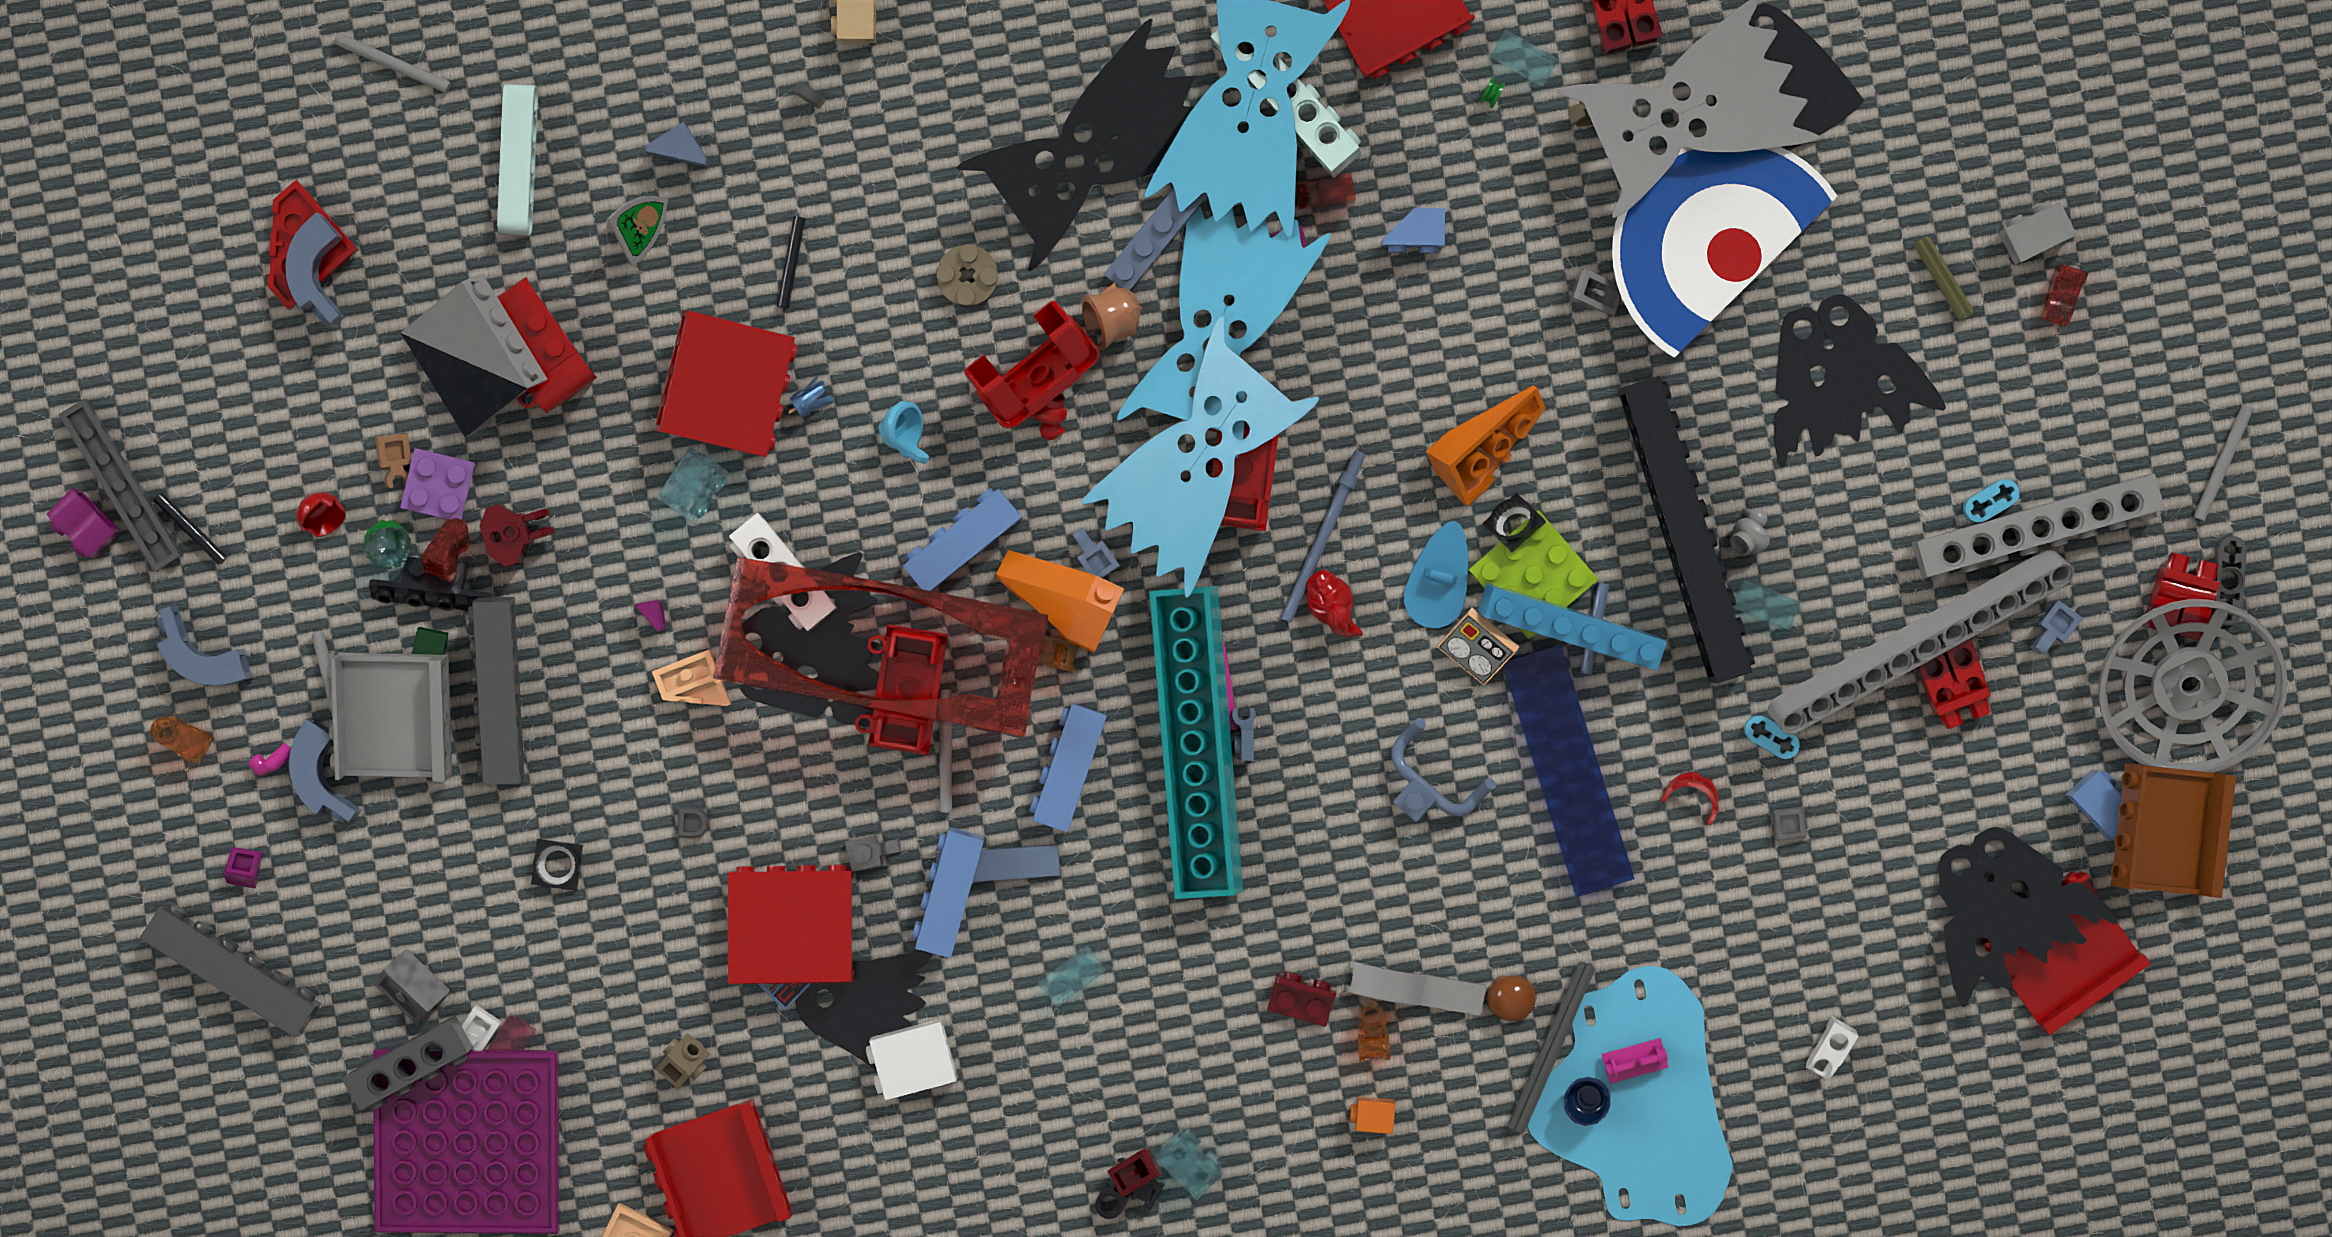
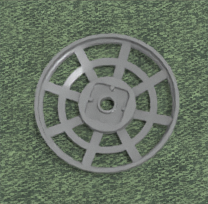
M2188 599L2171 602L2137 618L2112 644L2103 662L2099 676L2098 699L2100 712L2106 728L2116 744L2129 757L2141 765L2215 773L2229 768L2250 756L2273 732L2286 702L2287 671L2281 650L2270 632L2256 618L2244 610L2224 602L2209 599ZM2187 607H2209L2216 609L2208 624L2187 622L2169 627L2164 616L2166 612ZM2228 613L2239 617L2249 624L2261 636L2265 645L2246 650L2245 646L2234 635L2220 628ZM2152 619L2157 633L2139 647L2132 659L2116 657L2117 651L2125 640L2141 625ZM2188 631L2203 632L2197 647L2179 648L2174 638V634ZM2218 636L2228 642L2238 654L2219 660L2209 650L2215 637ZM2162 640L2168 654L2159 661L2157 666L2141 662L2145 654ZM2269 656L2272 657L2275 670V689L2271 703L2254 697L2256 675L2253 661ZM2242 665L2245 670L2244 692L2229 688L2227 671ZM2110 668L2127 671L2124 691L2128 706L2114 715H2111L2107 699V680ZM2135 674L2152 677V693L2136 701L2134 694ZM2195 677L2198 679L2195 688L2191 690L2182 688V683L2186 678ZM2224 699L2238 704L2227 719L2219 725L2216 724L2211 713L2222 704ZM2158 704L2168 714L2164 729H2160L2152 724L2142 712ZM2248 708L2265 714L2263 722L2252 736L2240 746L2230 751L2222 735L2241 720ZM2134 717L2136 722L2146 732L2160 739L2155 757L2144 753L2132 745L2122 735L2118 727ZM2200 719L2206 730L2194 734L2176 733L2180 720ZM2211 740L2218 755L2216 758L2194 763L2167 761L2172 743L2192 745Z

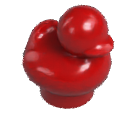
M1062 393L1033 416H1030L1031 419L1035 418L1042 422L1039 431L1045 440H1054L1059 434L1065 432L1064 428L1059 425L1067 417V410L1063 404L1065 397Z

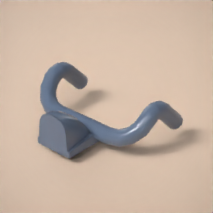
M1417 718L1397 738L1391 750L1395 769L1409 782L1393 802L1415 822L1420 819L1432 804L1449 815L1464 816L1469 814L1496 787L1495 781L1487 778L1462 804H1454L1447 800L1410 768L1404 759L1405 748L1426 726L1422 718Z

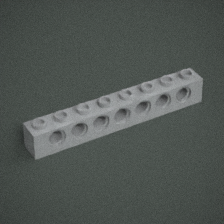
M2147 474L1914 541L1912 546L1921 577H1931L1932 582L1950 577L1949 571L1960 568L1961 573L1979 569L1978 563L1990 560L1991 565L2009 560L2008 554L2019 551L2021 556L2038 552V546L2049 543L2050 548L2068 543L2067 537L2079 534V538L2084 539L2097 535V529L2108 526L2109 531L2128 526L2126 520L2138 517L2139 522L2157 518L2156 512L2164 510L2165 507L2156 475ZM2125 495L2131 496L2134 501V506L2129 512L2125 511L2121 505L2122 498ZM2096 503H2099L2104 508V515L2100 520H2096L2092 516V507ZM2067 511L2072 513L2075 519L2074 525L2070 529H2067L2062 523V516ZM2037 520H2040L2045 525V532L2041 537L2035 536L2032 531V526ZM2008 528L2013 530L2016 536L2015 542L2011 546L2006 545L2002 538L2004 531ZM1978 537H1981L1986 542V549L1982 554H1977L1973 549V542ZM1949 545L1954 547L1957 553L1956 559L1952 563H1948L1943 557V551Z

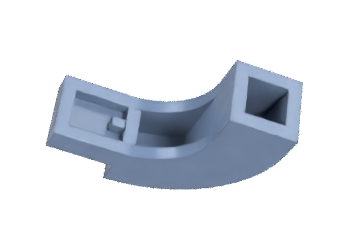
M315 213L299 228L290 243L286 257V279L290 292L300 308L307 310L314 304L315 307L312 311L324 324L328 321L330 324L337 325L346 317L323 291L319 281V267L324 256L343 240V237L324 215Z
M170 606L159 610L161 617L158 618V625L162 634L167 635L168 640L157 643V646L163 658L178 674L188 680L204 685H228L253 678L244 649H236L217 656L204 654L191 643L178 606Z
M314 718L306 719L297 732L290 750L289 771L294 789L301 801L316 815L324 813L328 807L330 809L328 813L340 822L356 820L362 809L335 792L328 785L324 776V758L334 742L330 740L329 728Z

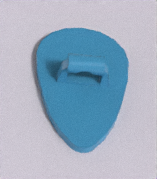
M1447 522L1429 539L1410 573L1404 590V604L1407 613L1416 623L1426 628H1441L1450 625L1459 617L1464 607L1468 583V548L1464 532L1458 522Z

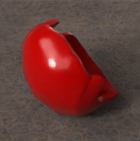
M316 492L308 495L300 502L295 512L297 524L303 532L308 530L315 537L331 534L346 519V511L340 501L334 495L327 492Z

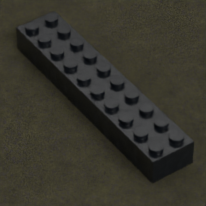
M1660 376L1618 389V395L1708 681L1718 684L1753 673L1751 665L1755 664L1753 653L1750 647L1744 646L1742 636L1746 635L1741 618L1735 617L1732 606L1736 605L1735 596L1731 587L1726 588L1723 579L1724 576H1727L1726 567L1722 558L1717 559L1714 547L1718 546L1713 529L1707 528L1704 519L1708 517V510L1704 500L1698 499L1695 488L1699 487L1698 478L1694 469L1689 470L1686 461V458L1690 457L1688 446L1685 440L1680 441L1677 429L1681 428L1676 411L1670 410L1667 399L1671 398L1669 386L1666 381L1661 382Z

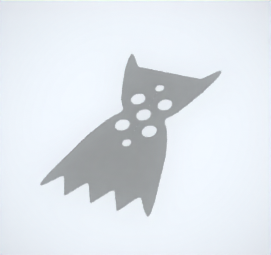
M1749 0L1691 45L1671 67L1657 89L1633 84H1578L1565 86L1557 90L1561 95L1584 103L1620 184L1622 193L1613 211V218L1629 210L1658 182L1674 163L1680 149L1683 147L1707 152H1744L1803 144L1820 138L1817 134L1794 127L1793 125L1795 119L1806 105L1807 99L1779 92L1782 83L1792 69V65L1764 58L1767 49L1777 35V31L1749 25L1758 0ZM1677 82H1684L1690 88V96L1685 101L1677 100L1673 95V86ZM1708 95L1716 97L1717 102L1714 106H1709L1706 103ZM1637 99H1645L1650 104L1651 111L1647 117H1638L1633 112V103ZM1665 109H1673L1679 114V121L1675 127H1666L1661 122V114ZM1696 118L1703 120L1707 127L1705 135L1699 138L1694 137L1689 132V123ZM1625 130H1630L1634 133L1632 141L1627 142L1623 139L1622 135ZM1658 135L1665 139L1667 149L1663 154L1657 155L1650 150L1649 141L1653 136Z

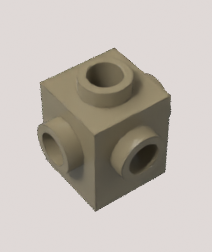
M687 1033L680 1042L675 1038L663 1050L666 1057L655 1069L679 1089L689 1077L695 1080L707 1067L703 1064V1061L709 1056L710 1052L704 1048L701 1042Z

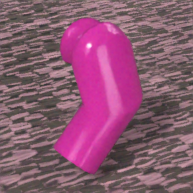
M283 743L266 760L262 755L257 754L249 761L248 765L254 770V774L259 776L278 770L289 759L291 748L286 743Z

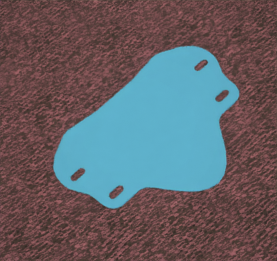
M1658 966L1635 968L1626 972L1608 987L1585 993L1572 1022L1575 1037L1574 1048L1551 1071L1527 1127L1530 1134L1544 1148L1568 1161L1597 1173L1602 1181L1607 1210L1615 1219L1621 1221L1654 1219L1675 1226L1693 1225L1706 1220L1714 1214L1724 1198L1733 1169L1732 1159L1718 1121L1705 1046L1704 1010L1700 1001L1684 981L1668 969ZM1638 979L1643 981L1646 997L1643 1000H1639L1636 997L1634 982ZM1588 1005L1594 1009L1596 1019L1594 1026H1589L1586 1023L1584 1008ZM1661 1038L1663 1048H1665L1669 1068L1609 1084L1601 1054ZM1589 1076L1601 1080L1606 1085L1611 1095V1105L1609 1112L1600 1122L1583 1126L1574 1123L1565 1113L1564 1098L1566 1090L1576 1079ZM1621 1188L1628 1190L1630 1206L1627 1209L1622 1208L1620 1204L1619 1190ZM1677 1194H1682L1685 1199L1686 1213L1683 1215L1678 1214L1676 1209L1675 1196Z

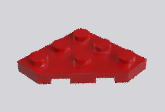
M298 180L292 182L275 197L272 205L273 228L270 236L269 256H271L267 287L287 310H292L297 305L286 279L287 252L296 232L315 213L324 215L343 237V240L334 246L320 263V284L359 251L355 244Z

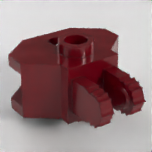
M502 504L487 507L479 527L488 555L505 567L521 564L528 546L535 543L534 540L555 533L554 528L548 526L531 532L528 523L533 520L546 518L549 515L548 509H541L528 514H517ZM497 533H500L501 540L499 542L496 541Z

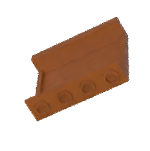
M2125 763L2122 775L2121 803L2118 808L2119 820L2115 836L2114 862L2111 868V886L2131 890L2143 889L2222 898L2236 776Z

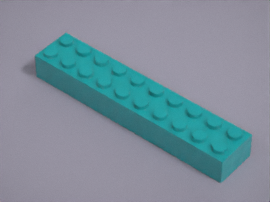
M1218 586L1195 587L1188 598L1185 597L1184 588L1149 591L1175 899L1234 896L1243 892Z

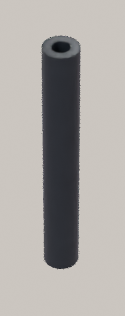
M793 217L777 307L789 309L806 219L803 217Z
M162 492L153 499L218 565L227 559V556Z

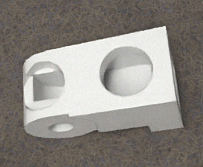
M1831 1016L1826 1025V1030L1807 1060L1806 1068L1829 1080L1837 1068L1841 1066L1859 1037L1856 1029Z

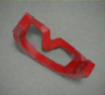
M1698 772L1683 773L1670 780L1660 801L1665 803L1669 799V795L1681 787L1701 789L1712 802V811L1706 820V824L1711 826L1719 812L1718 792L1712 780L1702 777Z

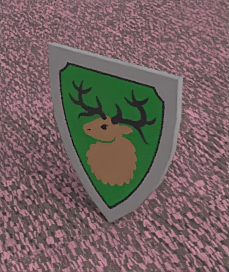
M657 196L638 197L625 203L607 218V227L613 230L632 267L644 257L656 241L666 216L668 199Z

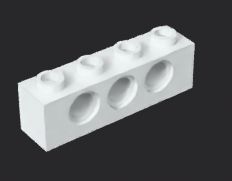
M756 513L729 535L733 541L729 545L740 559L746 556L753 565L749 569L760 583L765 580L772 588L769 592L770 596L780 607L785 604L792 614L788 617L799 630L804 627L810 632L838 609L761 514ZM760 542H766L770 548L769 555L764 559H757L754 555V547ZM778 566H786L789 570V578L783 583H777L773 578V572ZM799 589L806 590L809 595L808 603L802 607L796 606L793 602V594Z

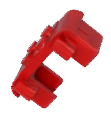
M527 277L497 296L548 379L529 388L518 397V402L522 407L535 409L540 406L545 413H548L557 406H561L597 379L550 310L537 295ZM528 394H531L533 401L528 405L525 399Z
M1056 301L1048 302L1032 315L1049 339L1007 373L1001 376L984 354L966 367L964 371L965 376L976 389L975 393L1004 428H1014L1031 415L1033 416L1081 378V375L1093 367L1099 359L1098 347L1072 316L1069 317Z
M1244 421L1243 439L1250 433V427L1246 421ZM1209 428L1208 431L1217 432L1215 446L1219 445L1222 440V432ZM1279 434L1257 448L1242 453L1237 459H1234L1233 482L1221 526L1266 531ZM1217 458L1213 459L1212 478L1218 477L1223 471L1222 462Z
M887 624L886 636L874 635L869 639V650L874 654H882L873 714H861L855 721V727L859 732L870 733L867 746L929 755L948 634ZM874 639H880L883 642L881 650H875L872 647ZM861 718H867L870 721L869 728L863 729L859 725Z

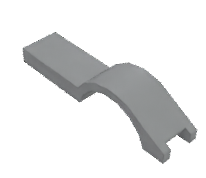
M1350 961L1349 967L1354 968L1351 985L1345 986V992L1402 1004L1422 1005L1478 1016L1482 1014L1486 991L1485 984L1428 974L1389 970L1355 961Z

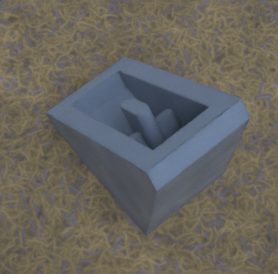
M684 122L646 145L645 151L649 155L709 168V159Z

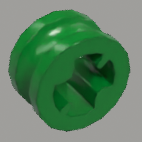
M1492 77L1479 102L1483 103L1486 101L1490 104L1489 107L1493 108L1505 83L1498 84L1495 78Z

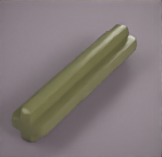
M1926 236L1914 244L1915 249L1957 319L1963 320L1972 315L1974 312L1973 308L1931 238Z

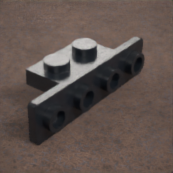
M406 556L400 582L370 579L369 581L371 598L385 604L396 602L405 603L413 607L431 606L446 611L453 609L468 611L469 606H473L472 603L477 598L492 597V594L489 592L464 590L468 566L467 563Z

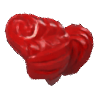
M1327 569L1312 575L1306 582V600L1313 616L1320 622L1328 625L1336 635L1345 637L1362 636L1361 629L1353 623L1351 618L1354 600L1349 586L1342 579L1336 578L1335 574Z

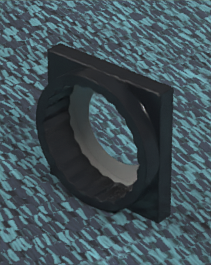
M1516 493L1510 499L1499 503L1492 511L1491 516L1483 522V525L1512 553L1543 526L1546 521L1527 501ZM1517 513L1527 516L1529 523L1520 533L1511 536L1504 533L1503 524L1509 516Z
M537 839L531 884L577 891L583 845ZM553 851H563L571 858L572 868L562 878L552 877L545 869V859Z

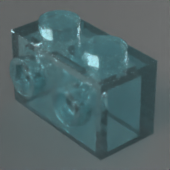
M689 447L657 496V499L695 523L698 518L703 517L707 512L708 502L714 493L720 491L724 486L725 476L728 471Z
M1178 1127L1158 1147L1153 1157L1198 1200L1223 1175V1169L1220 1167L1223 1162L1211 1150L1206 1153L1198 1145L1201 1140L1190 1129L1184 1132Z

